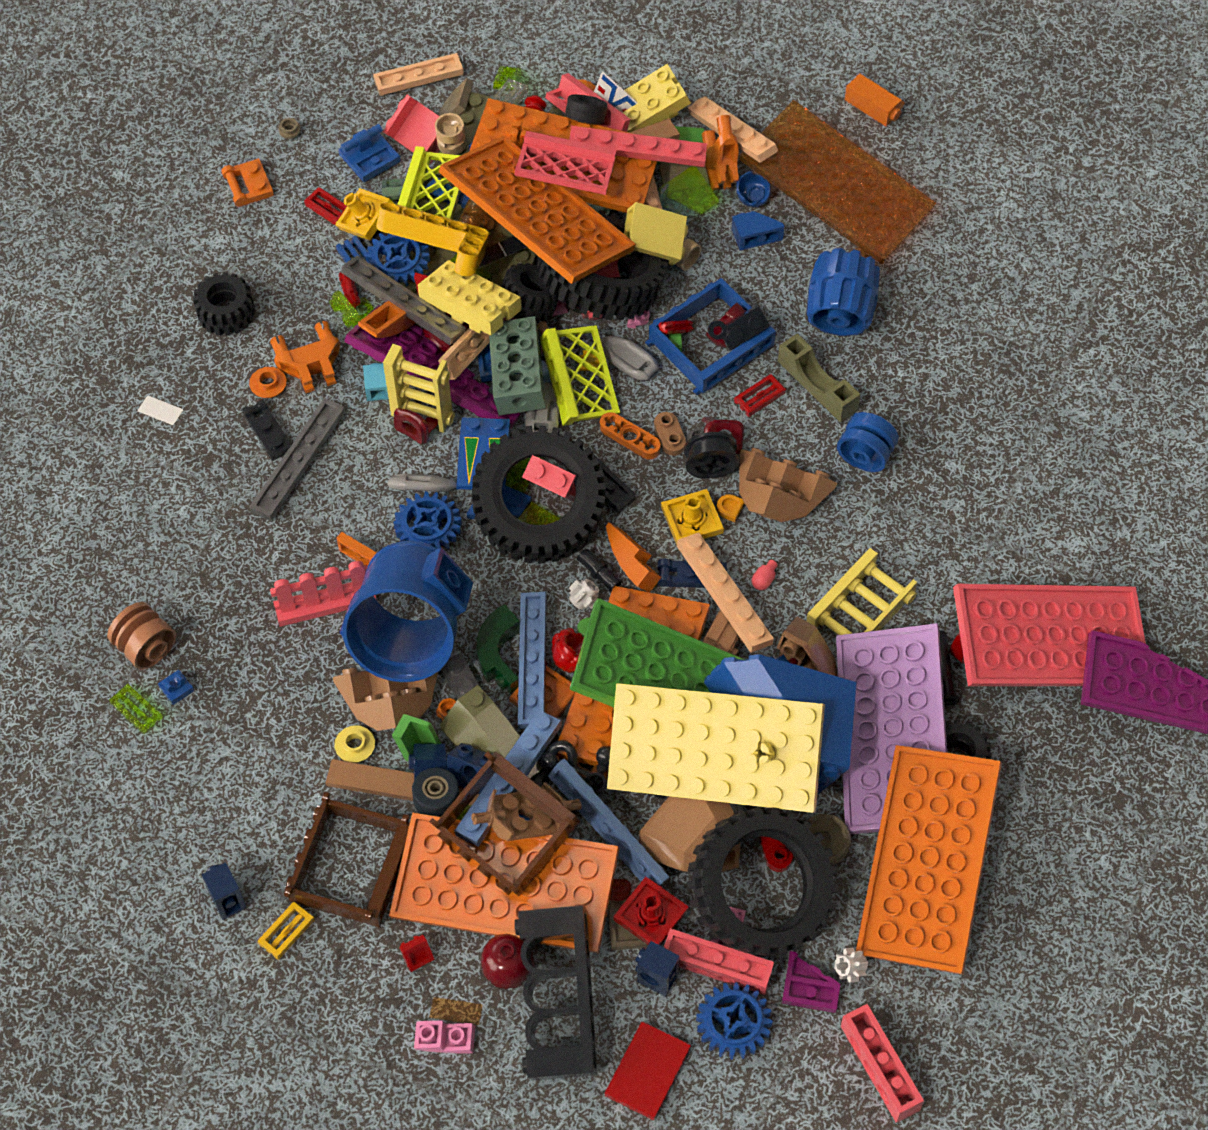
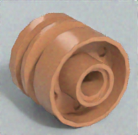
M145 602L134 603L120 612L112 621L107 634L109 642L116 646L120 652L124 653L125 657L140 670L148 669L162 660L172 649L177 636L175 630L165 620L159 618L158 613L153 611Z

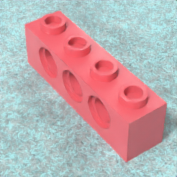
M868 1004L844 1015L841 1028L895 1122L897 1123L919 1112L924 1100Z

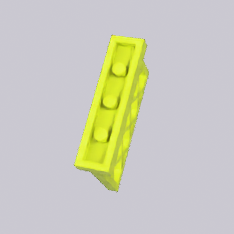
M416 146L397 205L412 209L416 208L423 212L435 207L438 213L434 215L453 219L461 191L456 186L447 191L443 185L450 181L446 178L439 181L435 176L439 173L441 165L431 170L429 164L430 160L440 161L444 164L461 155L426 152L425 147ZM432 177L436 183L425 189L423 186L424 181ZM441 188L444 194L433 200L430 193ZM427 196L430 202L419 208L417 205L418 200ZM448 198L451 202L450 205L441 210L437 204Z
M597 325L557 331L555 328L546 329L540 337L563 426L572 425L576 421L601 418L602 415L608 412L619 415L620 410ZM582 334H592L594 342L591 346L579 339ZM566 336L574 342L570 349L561 345L559 337ZM576 344L588 351L583 359L572 352ZM590 353L599 360L600 364L597 368L585 361ZM568 356L579 363L575 371L566 366L565 360ZM581 366L593 372L589 381L578 374ZM596 375L605 382L606 386L603 390L591 383ZM574 378L585 385L581 394L572 388L571 382ZM587 388L599 394L595 403L583 396ZM601 397L610 402L612 409L604 410L597 405ZM580 400L591 407L589 413L579 414L577 404Z

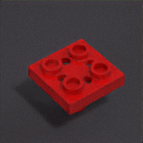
M645 876L613 916V920L647 945L652 941L661 946L667 939L670 928L674 929L689 911V906ZM660 920L661 923L665 921L666 923L664 925H660L658 921ZM640 923H641L642 926H644L645 923L647 924L646 927H640V926H639Z

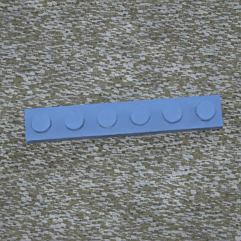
M546 592L521 593L518 686L519 729H526L538 710L545 712Z
M538 710L505 759L528 776L561 728V720ZM495 772L454 830L456 836L479 846L492 826H489L488 823L474 825L471 819L472 814L487 811L489 798L494 789L497 790L495 795L514 793L517 789Z
M565 759L558 762L548 777L568 800L580 799L582 807L578 811L607 844L620 848L618 856L640 881L646 876L662 887L669 878L662 866L657 864L645 847L633 837L628 828L618 820L611 809L595 794L592 787L587 785L578 775L575 768Z

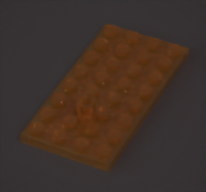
M795 100L761 132L763 136L776 144L778 152L761 163L745 152H742L739 156L741 162L873 257L880 264H883L936 205V202Z

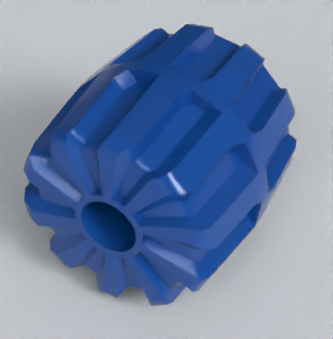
M835 248L832 252L824 251L818 256L810 279L806 314L812 326H815L824 333L838 336L859 335L865 329H869L879 295L880 268L875 266V259L871 256L863 257L859 250L854 249L851 252H846L844 248Z

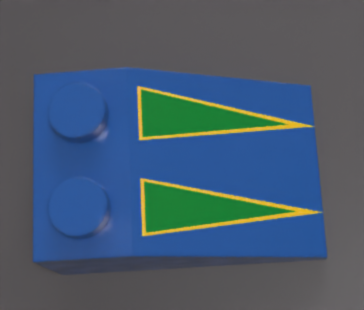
M462 417L457 489L472 490L473 475H476L475 468L477 463H481L483 453L485 451L487 453L490 452V445L494 441L500 444V437L506 434L508 438H511L510 419ZM507 474L503 481L502 491L506 489Z

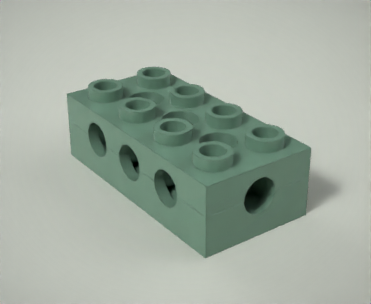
M533 316L503 321V326L493 335H489L493 398L498 414L506 415L546 408L541 343L536 318Z

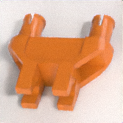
M721 115L716 118L719 133L717 140L715 130H707L702 133L703 143H707L705 167L711 191H716L719 188L718 183L723 184L724 190H729L731 183H736L739 180L737 137L732 134L730 115Z
M322 321L323 329L320 322L315 325L320 341L289 350L284 336H278L279 344L276 337L270 340L276 354L274 358L275 365L282 372L300 379L305 393L315 391L311 375L322 372L327 386L336 384L332 366L340 350L339 338L333 336L327 321Z

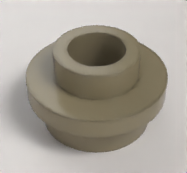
M285 118L280 122L278 130L283 138L292 139L300 134L301 127L295 119Z

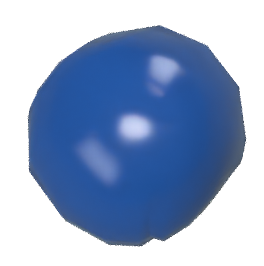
M749 171L739 177L736 183V193L744 205L759 207L767 203L771 196V187L764 175L754 174L752 171Z

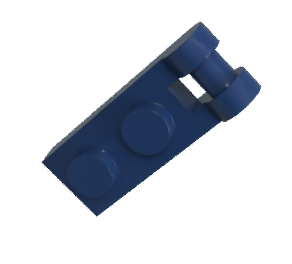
M666 558L658 560L657 568L660 571L661 579L657 585L661 587L705 588L687 561H672ZM720 562L727 571V562ZM670 572H677V576H671Z

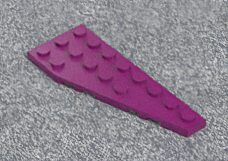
M357 324L346 334L344 340L353 348L366 353L382 363L392 344L402 347L403 357H405L406 361L434 370L438 369L440 365L438 360L445 354L434 342L429 341L423 335V330L415 324L399 334L386 338H376ZM465 368L455 380H449L451 401L456 405L466 408L481 418L510 419V429L518 421L520 413L498 414L493 395L489 392L490 387L484 382L478 383L474 379L475 374L468 368ZM407 371L409 375L433 382V379Z
M1094 630L1089 633L1080 705L1208 734V680L1186 667L1183 669L1169 661L1170 658L1164 654L1159 655L1148 649L1149 646L1141 641Z

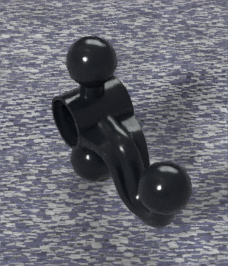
M564 740L551 744L548 751L541 755L539 763L545 771H552L556 764L560 762V758L557 755L558 752H566L568 763L575 768L578 775L587 785L592 787L598 796L607 788L611 747L602 746L597 750L596 759L598 765L592 767L591 770L579 765L576 748L573 744ZM593 775L600 776L604 783L595 782Z

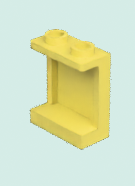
M635 202L627 209L624 235L636 244L633 251L667 259L668 265L673 266L682 260L685 253L683 242L688 232V226L686 225L687 216Z

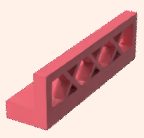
M569 73L562 75L558 89L546 92L545 99L564 113L569 95H588L605 101ZM605 101L607 103L605 121L602 124L596 125L627 132L630 118Z
M670 928L664 948L680 956L679 968L732 985L738 982L741 988L749 985L750 991L755 992L758 990L760 994H766L769 978L774 966L773 961Z

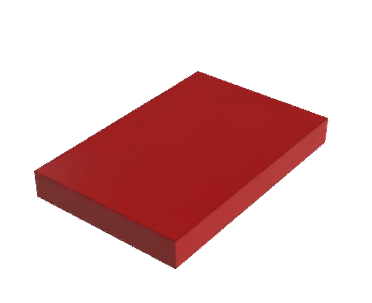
M641 1021L604 1096L654 1121L691 1049V1045Z

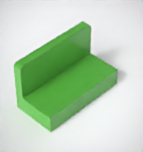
M403 714L392 734L405 761H408L409 754H413L414 744H441L430 722Z

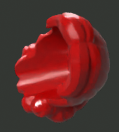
M573 628L561 630L560 633L555 634L552 638L554 664L565 672H575L584 640L581 633H575Z

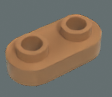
M670 412L659 413L654 419V429L663 451L671 456L681 454L684 451L686 439L677 417Z

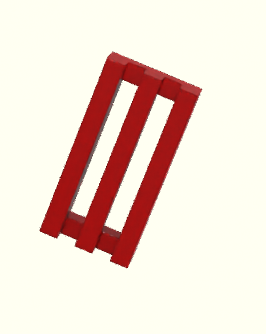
M318 187L304 200V204L335 225L343 212H339L332 205L322 201L317 196H321L343 212L347 206Z
M770 374L734 397V402L739 404L740 409L745 411L746 415L750 417L784 395L786 389ZM769 383L773 384L765 390L758 392L756 396H754L750 400L746 402L744 401L746 398L750 397L751 395H753Z

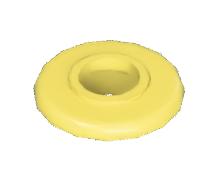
M350 726L338 733L334 748L342 760L359 763L366 760L374 751L375 738L365 727ZM352 739H360L362 741L361 745L357 748H351L347 744Z

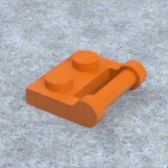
M259 158L236 166L226 165L222 168L221 173L227 179L231 188L235 206L241 207L274 196ZM236 176H242L248 190L247 194L242 193Z

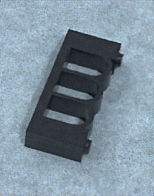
M580 905L518 911V919L514 921L516 936L519 935L520 939L524 942L521 948L522 963L532 973L524 984L523 997L527 1006L535 1012L530 1016L525 1027L526 1040L532 1049L526 1050V1057H522L523 1074H527V1078L530 1080L597 1075L587 909ZM574 938L576 967L542 970L536 969L532 965L531 953L538 943L547 940ZM576 976L578 1006L546 1009L536 1006L533 992L538 983L546 979ZM579 1015L581 1045L552 1048L539 1046L536 1041L535 1032L542 1020L550 1017Z

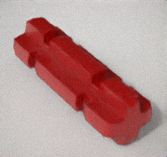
M340 272L338 277L347 306L355 309L361 303L355 282Z
M691 320L660 322L658 325L659 330L663 334L691 333L693 331V322Z

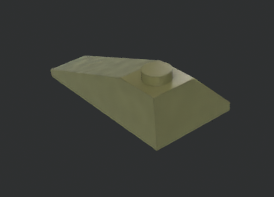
M479 685L460 697L439 725L442 732L456 747L461 743L468 744L483 752L488 751L494 754L496 751L504 758H506L520 738V735ZM539 760L528 774V778L533 779L542 770Z

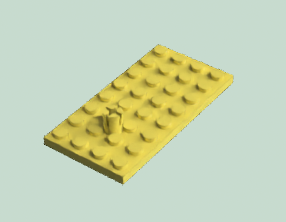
M616 683L607 789L814 813L816 812L825 704Z

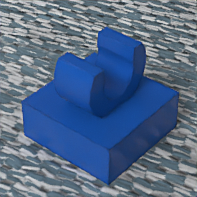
M177 670L158 683L159 688L172 705L194 692L192 685L180 670Z

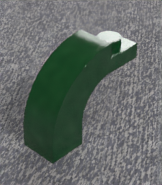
M503 604L494 610L480 627L476 643L480 671L485 680L489 683L495 678L497 685L502 690L507 689L512 695L519 686V679L501 659L499 653L507 641L520 633V620Z

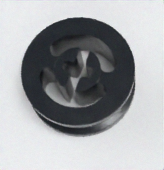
M707 432L692 437L684 445V454L687 458V472L701 479L719 478L729 475L739 465V458L735 453L737 450L736 440L731 435L722 432Z

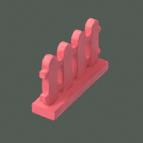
M354 561L349 564V570L339 572L337 567H329L324 570V576L314 578L312 573H305L299 577L300 582L292 584L287 579L277 580L274 583L275 588H271L270 592L272 597L277 596L278 600L273 602L279 626L346 611L352 597L361 588L368 565L364 566L363 562ZM351 578L350 583L342 584L341 580ZM327 585V588L317 590V586ZM302 590L303 594L297 596L292 595V592Z

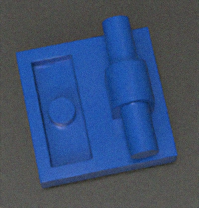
M380 124L354 134L352 139L341 144V148L338 149L342 159L363 182L401 162L400 155L380 134L383 132Z

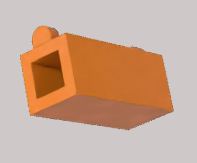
M857 75L846 86L845 101L882 125L887 126L900 117L901 109L905 102L864 75Z

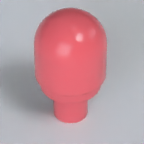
M769 560L767 565H762L756 570L751 580L755 589L766 590L775 579L776 573L774 570L778 566L777 562Z

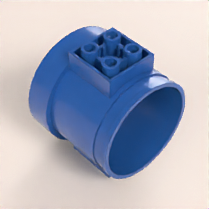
M402 541L390 544L378 551L370 560L361 588L350 601L339 633L352 658L369 673L394 682H414L428 678L437 673L451 656L457 634L456 616L466 611L473 582L442 547L436 548L416 541ZM387 592L409 594L430 604L441 616L424 621L403 619L384 609L375 599L374 595Z

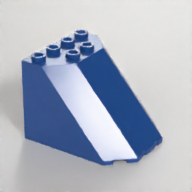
M760 654L749 655V659L740 660L735 657L724 658L721 664L717 665L711 671V674L705 678L704 684L711 693L825 704L817 795L850 768L857 682Z

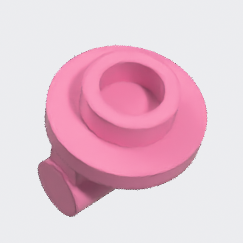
M649 310L647 312L644 311V314L641 316L636 314L634 318L628 319L627 327L636 328L638 325H646L650 317Z

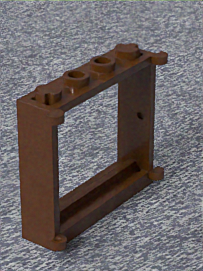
M487 751L484 756L489 760L440 819L436 821L432 818L429 822L440 831L437 836L450 846L454 842L460 847L457 853L468 862L472 858L480 864L477 869L487 878H490L492 875L499 880L497 886L508 895L513 891L517 896H520L580 823V820L495 751L492 755ZM495 772L561 825L513 884L448 831L450 826Z
M325 791L322 795L321 806L318 805L315 808L313 826L311 829H307L305 833L304 849L302 853L299 852L296 856L294 874L289 876L286 881L284 897L289 898L290 902L380 928L397 882L410 825L408 821L410 815L404 814L402 819L331 800L329 799L330 793ZM329 814L395 832L367 909L300 891Z

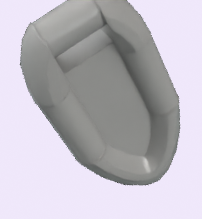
M605 336L600 339L604 355L608 361L630 377L645 381L649 380L658 370L657 360L631 340L617 336Z
M544 382L546 408L526 411L525 427L532 426L533 432H539L534 431V428H539V425L548 428L546 432L552 433L553 427L558 428L560 413L552 385Z
M397 474L390 477L387 482L390 488L398 490L443 492L457 488L455 481L424 474Z

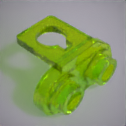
M339 290L333 292L332 299L329 300L333 311H339L343 314L341 318L347 328H354L359 321L374 310L369 301L362 297L360 298V305L366 306L367 312L359 315Z

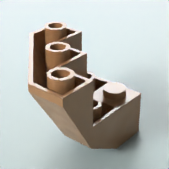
M752 448L751 451L743 449L740 451L739 494L749 511L771 520L785 522L806 517L837 486L836 482L829 479L830 475L822 471L816 470L815 474L805 472L796 468L798 464L793 461L784 459L782 463L765 457L766 452L756 448Z
M797 616L785 629L777 646V649L780 650L779 656L784 654L787 660L793 657L799 661L797 664L799 666L838 677L836 659L817 627Z
M356 667L342 670L343 675L334 676L333 682L356 719L380 731L396 728L403 714L419 719L431 705L438 672L419 681L394 682L379 678L368 671L358 672Z
M669 796L639 831V843L645 847L649 855L656 862L681 871H688L689 863L694 862L697 855L693 854L695 847L704 842L702 836L707 831L713 830L716 827L715 824L721 820L733 816L734 812L730 803ZM740 843L726 856L722 871L739 868Z

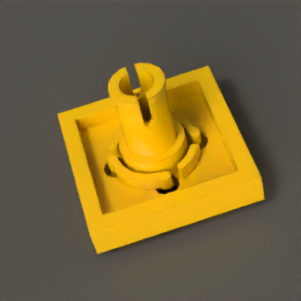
M359 188L356 194L349 193L345 197L344 204L347 208L335 225L342 231L370 241L377 231L376 224L380 204L393 202L387 197Z
M707 489L661 502L662 511L676 545L679 539L696 533H700L703 539L724 533V527Z

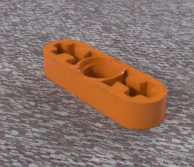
M608 412L601 416L600 430L604 435L645 459L651 460L659 456L661 444L657 437L616 413ZM606 422L609 424L615 422V426L610 425L609 427H607ZM633 432L637 437L633 440H627L624 438V434ZM651 445H654V449L650 448L649 450H646V446L650 447Z

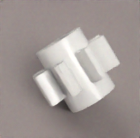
M589 579L582 580L581 582L576 580L569 587L571 590L569 599L575 607L581 610L587 607L593 608L594 602L599 596L597 594L599 588Z
M844 948V954H836L837 959L835 960L834 969L840 975V980L848 979L849 983L859 982L860 976L867 975L868 961L863 955V951H855L854 948Z

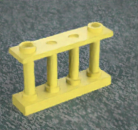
M392 344L383 361L391 416L394 417L396 408L438 419L439 432L444 433L447 425L451 426L455 417V413L452 411L449 385L450 372L447 368V361L442 360L438 369L434 370L406 361L405 357H403L402 347ZM407 371L433 379V382L409 375ZM409 385L433 392L435 396L409 388ZM411 398L430 405L436 406V409L411 401Z
M869 548L808 612L807 622L816 627L825 625L838 635L853 634L830 617V613L835 608H841L867 628L864 632L879 631L905 603L910 605L917 595L915 592L917 581L913 579L906 587H903L877 568L876 560L878 553ZM866 575L873 576L898 596L889 604L864 586L862 579ZM850 592H857L883 612L874 621L846 600V596Z

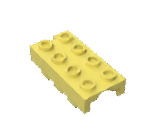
M668 64L624 90L638 102L622 112L630 118L627 132L636 131L668 118L672 119L679 114L678 111L691 104Z
M450 260L418 284L420 298L444 314L446 312L451 314V318L458 323H468L469 328L479 334L483 331L490 336L503 326V318L506 317V320L509 321L521 311L520 296L477 274L472 276L457 274L454 271L455 263Z

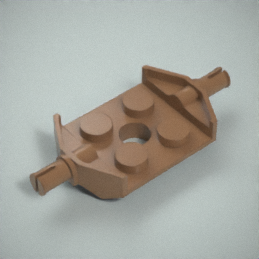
M543 783L541 788L569 811L581 810L582 804L580 799L563 800L547 783ZM496 789L493 790L489 798L487 811L473 813L471 816L474 825L488 823L489 826H492L497 836L506 841L554 835L561 826L520 792L495 795ZM522 813L527 815L530 820H525L524 818L520 817L519 814Z

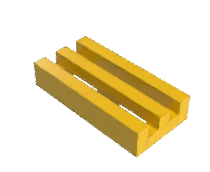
M293 902L257 942L279 960L315 921L314 917ZM295 912L299 913V914L289 923V925H287V926L281 931V933L278 935V937H277L271 944H269L268 941H269V940L275 935V933L286 923V921H287ZM303 918H305V919L303 920V922L293 931V933H292V934L282 943V945L276 950L275 948L286 938V936L296 927V925H297Z

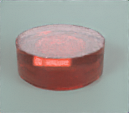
M613 879L610 900H627L632 894L631 883L625 879Z

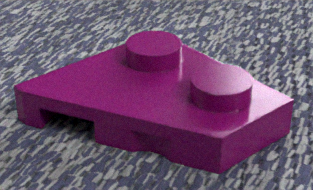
M790 951L782 1004L836 1013L840 983L830 976H825L813 964L810 966L800 959L796 952Z

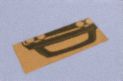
M433 997L429 1018L479 1025L483 1005Z

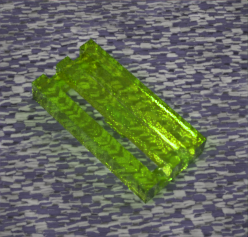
M128 683L109 699L110 704L142 734H145L149 727L152 728L157 720L160 721L163 718L162 714ZM128 692L147 711H149L152 714V716L149 718L124 694ZM121 699L144 723L142 724L118 700Z

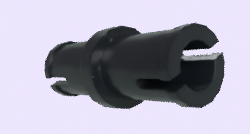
M585 548L579 553L576 560L591 572L590 575L593 579H598L610 592H612L614 586L621 585L622 581L608 569V565L604 561L600 562L589 549Z

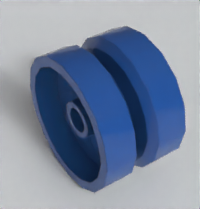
M855 413L850 418L846 431L842 433L837 442V450L839 455L850 465L866 472H879L885 468L890 458V453L894 451L898 443L899 435L892 424L884 418L873 413Z

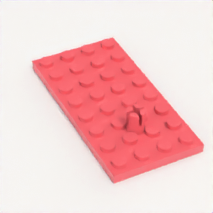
M957 584L953 587L968 686H1083L1088 635L1092 630L1141 641L1146 644L1136 587Z

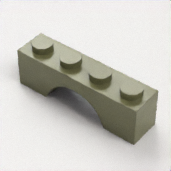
M795 334L779 345L778 362L840 423L858 410L861 394L845 379L837 381L827 375L819 365L813 348L799 334Z

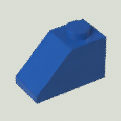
M755 211L732 216L731 230L740 251L783 240L784 225L782 222Z

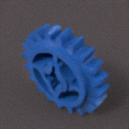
M380 233V241L373 239V246L367 247L369 253L366 254L367 262L399 284L403 282L406 287L408 286V280L415 282V272L424 275L423 270L429 269V248L425 243L389 233L388 236ZM411 251H413L416 254L415 259L413 261L410 260ZM383 255L386 256L385 265L380 262Z
M425 491L423 498H420L416 493L415 501L406 498L407 506L400 504V512H395L396 521L393 523L394 529H396V537L400 538V542L416 541L436 548L444 546L449 549V541L456 542V534H461L460 526L462 525L460 510L458 508L455 509L454 501L448 503L446 495L439 499L438 492H435L433 497H429L428 492ZM415 516L416 520L414 521V526L409 528V523L411 519ZM444 518H446L447 523H446L445 527L441 530V529H440V526L442 525V521H441V520H443Z
M735 982L732 990L724 983L723 992L714 987V997L708 994L704 995L706 1004L699 1003L698 1010L701 1013L696 1014V1021L701 1023L697 1026V1032H705L702 1035L701 1041L702 1043L711 1041L709 1045L710 1051L719 1047V1057H722L725 1051H729L730 1059L733 1060L735 1052H739L741 1058L744 1059L747 1049L753 1055L756 1053L755 1044L759 1047H764L765 1041L762 1037L769 1038L770 1031L767 1028L772 1027V1020L768 1019L771 1016V1009H763L766 1006L767 1000H757L759 996L758 990L749 994V985H746L741 991L739 990L738 982ZM734 1002V1004L729 1007H722L721 1009L718 1008L723 1004ZM746 1006L753 1012L756 1023L750 1021L751 1018L745 1013L744 1009ZM738 1013V1021L730 1029V1020ZM712 1018L718 1020V1024L722 1026L724 1030L723 1035L719 1034L713 1026ZM747 1032L751 1033L744 1038L734 1039L737 1035L746 1034Z

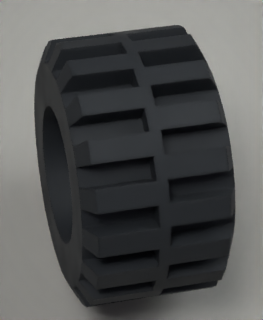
M517 263L516 266L512 265L507 270L501 287L521 297V311L515 315L516 319L535 316L536 322L539 323L540 321H547L548 318L553 316L559 294L552 295L549 292L551 286H544L542 283L544 278L539 277L537 264Z
M223 272L222 275L215 273L211 278L209 276L204 278L205 282H200L197 285L198 289L194 290L193 297L195 310L201 326L210 333L215 331V334L219 336L222 333H225L226 336L231 335L230 332L233 331L239 333L240 328H247V322L251 323L253 315H255V305L250 286L245 282V279L242 277L238 278L237 274L234 273L228 275V272ZM223 301H233L231 304L227 306H216L218 303Z
M950 720L945 721L947 749L960 748L971 757L991 759V743L987 742L988 737L985 733L980 734L981 728L978 726L975 728L971 727V722L968 721L965 724H962L961 720H955L953 724H951Z

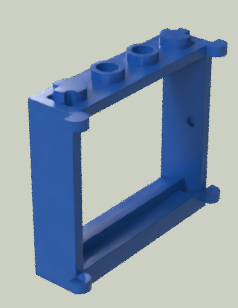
M722 278L714 283H709L702 291L691 295L687 301L673 307L663 317L655 319L649 325V339L645 341L648 347L655 345L697 387L693 390L696 395L706 392L775 345L776 331L769 326L703 371H700L659 330L658 325L660 322L686 320L717 298L723 299L730 307L738 302L746 311L751 309L752 307Z

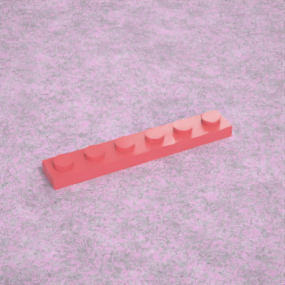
M571 126L570 140L615 149L616 156L699 167L705 166L707 143Z

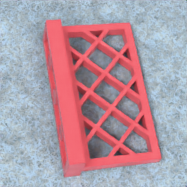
M526 131L514 176L606 195L614 167L616 150ZM544 161L547 165L540 167L537 163ZM529 165L533 168L532 170L522 169ZM567 166L570 170L563 172L560 167ZM553 170L556 174L551 175L546 172ZM589 171L592 175L585 176L582 172ZM576 175L579 179L574 180L569 177ZM599 180L603 186L593 184L592 181Z

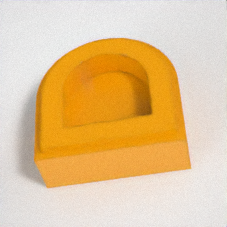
M727 494L719 498L717 512L721 517L735 523L745 503L742 498Z

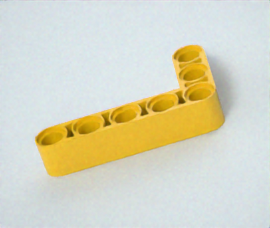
M384 202L379 206L376 224L378 230L457 252L454 271L462 276H472L476 273L486 253L489 238L488 230L394 203Z

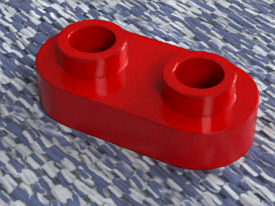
M758 837L767 866L775 872H783L789 869L793 859V854L776 839ZM781 853L784 858L778 859L775 855Z

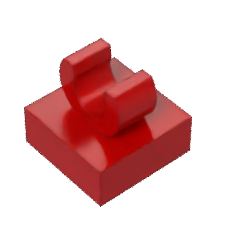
M423 934L421 936H414V939L407 943H401L399 947L410 972L435 960Z

